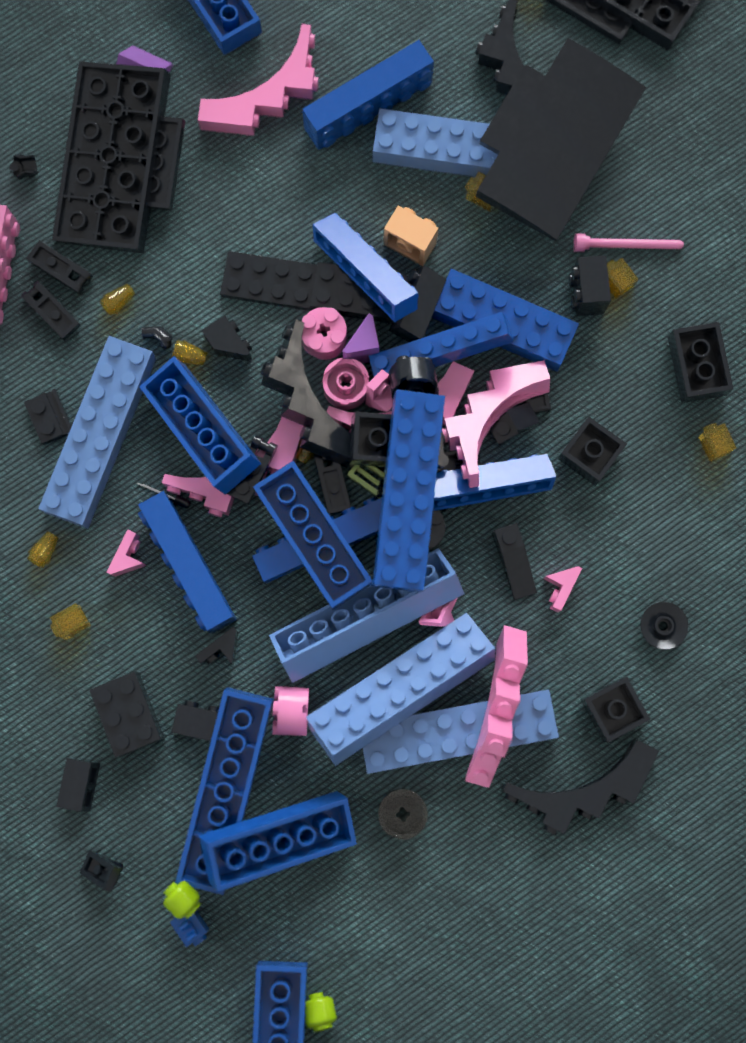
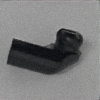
M161 326L142 327V338H156L160 341L161 348H171L173 337L165 328Z

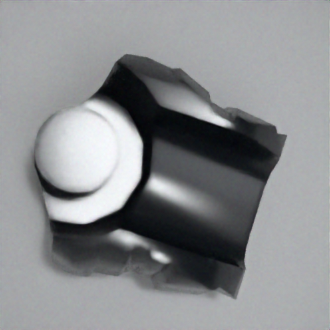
M16 154L13 156L10 171L17 179H23L26 176L32 177L38 174L35 155L24 156Z

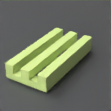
M354 465L347 476L376 496L378 490L354 473L357 471L377 486L380 481L360 468V465ZM364 465L384 479L385 473L379 468Z

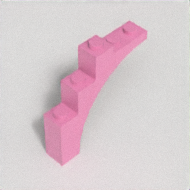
M302 24L297 44L284 66L267 82L252 91L238 96L223 99H201L198 116L200 130L254 136L255 128H259L260 115L283 117L284 109L288 110L289 97L313 99V92L318 91L319 77H315V70L312 68L313 56L309 55L310 48L314 49L315 34H311V25Z
M544 360L490 371V380L486 381L487 391L467 394L468 404L464 405L465 415L445 418V428L442 429V433L445 435V443L448 442L450 451L456 450L458 460L463 461V465H461L463 480H468L470 488L479 486L478 454L491 426L507 410L532 397L549 393L550 377Z
M454 361L444 377L438 382L439 395L445 396L442 426L445 425V418L455 416L474 373V370ZM329 406L326 412L335 422L350 430L349 433H351V418L354 413ZM392 411L380 414H392Z
M284 417L281 418L276 431L267 442L269 444L271 442L277 444L278 448L262 480L266 478L268 470L271 471L270 474L272 475L293 460L295 462L302 441L300 433L304 427L303 425ZM260 450L256 455L263 458L266 452ZM164 474L162 484L167 487L166 491L177 495L184 492L190 494V499L199 502L206 499L204 507L209 510L208 514L220 518L222 514L229 516L234 498L214 488L207 477L183 478Z
M504 625L497 641L489 700L478 742L466 773V782L489 788L502 757H505L511 743L512 719L520 702V681L528 665L526 631Z

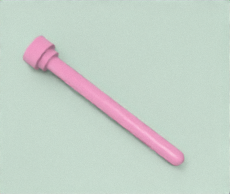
M576 233L574 236V252H585L589 248L681 249L684 246L681 240L590 238V236L582 233Z

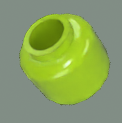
M181 881L178 884L172 882L164 891L166 898L163 905L178 919L183 917L188 919L201 904L199 902L200 894L187 881Z
M323 992L309 995V1000L305 1002L306 1027L313 1028V1032L332 1028V1023L337 1019L333 999L329 996H323Z

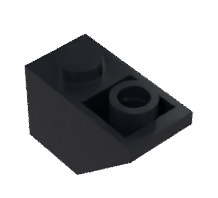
M224 315L202 329L205 339L216 355L245 361L252 359L250 351L253 349L246 338L241 340L237 334L240 330L233 319L228 321Z

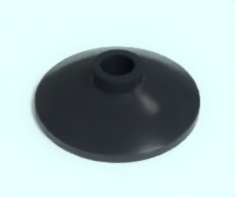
M658 602L648 607L643 613L640 622L641 633L651 646L663 650L672 649L680 645L686 638L688 620L685 613L677 605L669 602ZM660 622H664L666 624V629L664 631L659 629Z

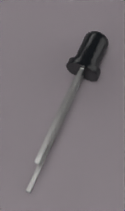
M137 483L138 485H141L157 493L161 492L147 485ZM168 495L169 498L174 500L173 505L175 506L179 505L187 509L191 505L189 500L180 497V495H177L176 498Z

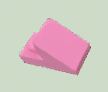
M382 369L366 386V405L387 412L393 406V399L389 385V374Z
M127 530L107 573L116 577L146 566L144 563L130 557L139 548L140 536Z
M577 566L544 578V580L560 587L559 590L554 589L549 599L552 602L550 609L558 613L562 610L582 568Z
M457 598L421 616L419 624L447 626L453 622L454 618L451 611Z

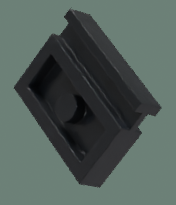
M56 389L24 402L41 444L46 445L64 437L70 432L72 425Z

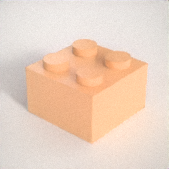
M397 206L384 228V245L423 266L437 243L439 228L430 219H422L416 216L412 209Z

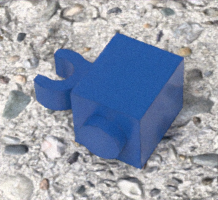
M197 910L188 919L185 917L181 919L175 917L170 921L186 947L191 943L197 946L207 938L205 933L208 932L209 927Z

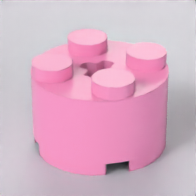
M325 307L316 308L303 317L302 345L306 352L321 360H329L338 356L347 342V327L344 318L337 310ZM325 331L327 336L323 337L321 332Z
M340 358L334 360L326 367L323 375V391L331 405L347 411L360 406L366 400V386L369 383V375L362 363L355 359ZM350 381V386L343 387L342 382L348 383Z
M275 686L272 735L307 736L306 717L308 716L309 688Z

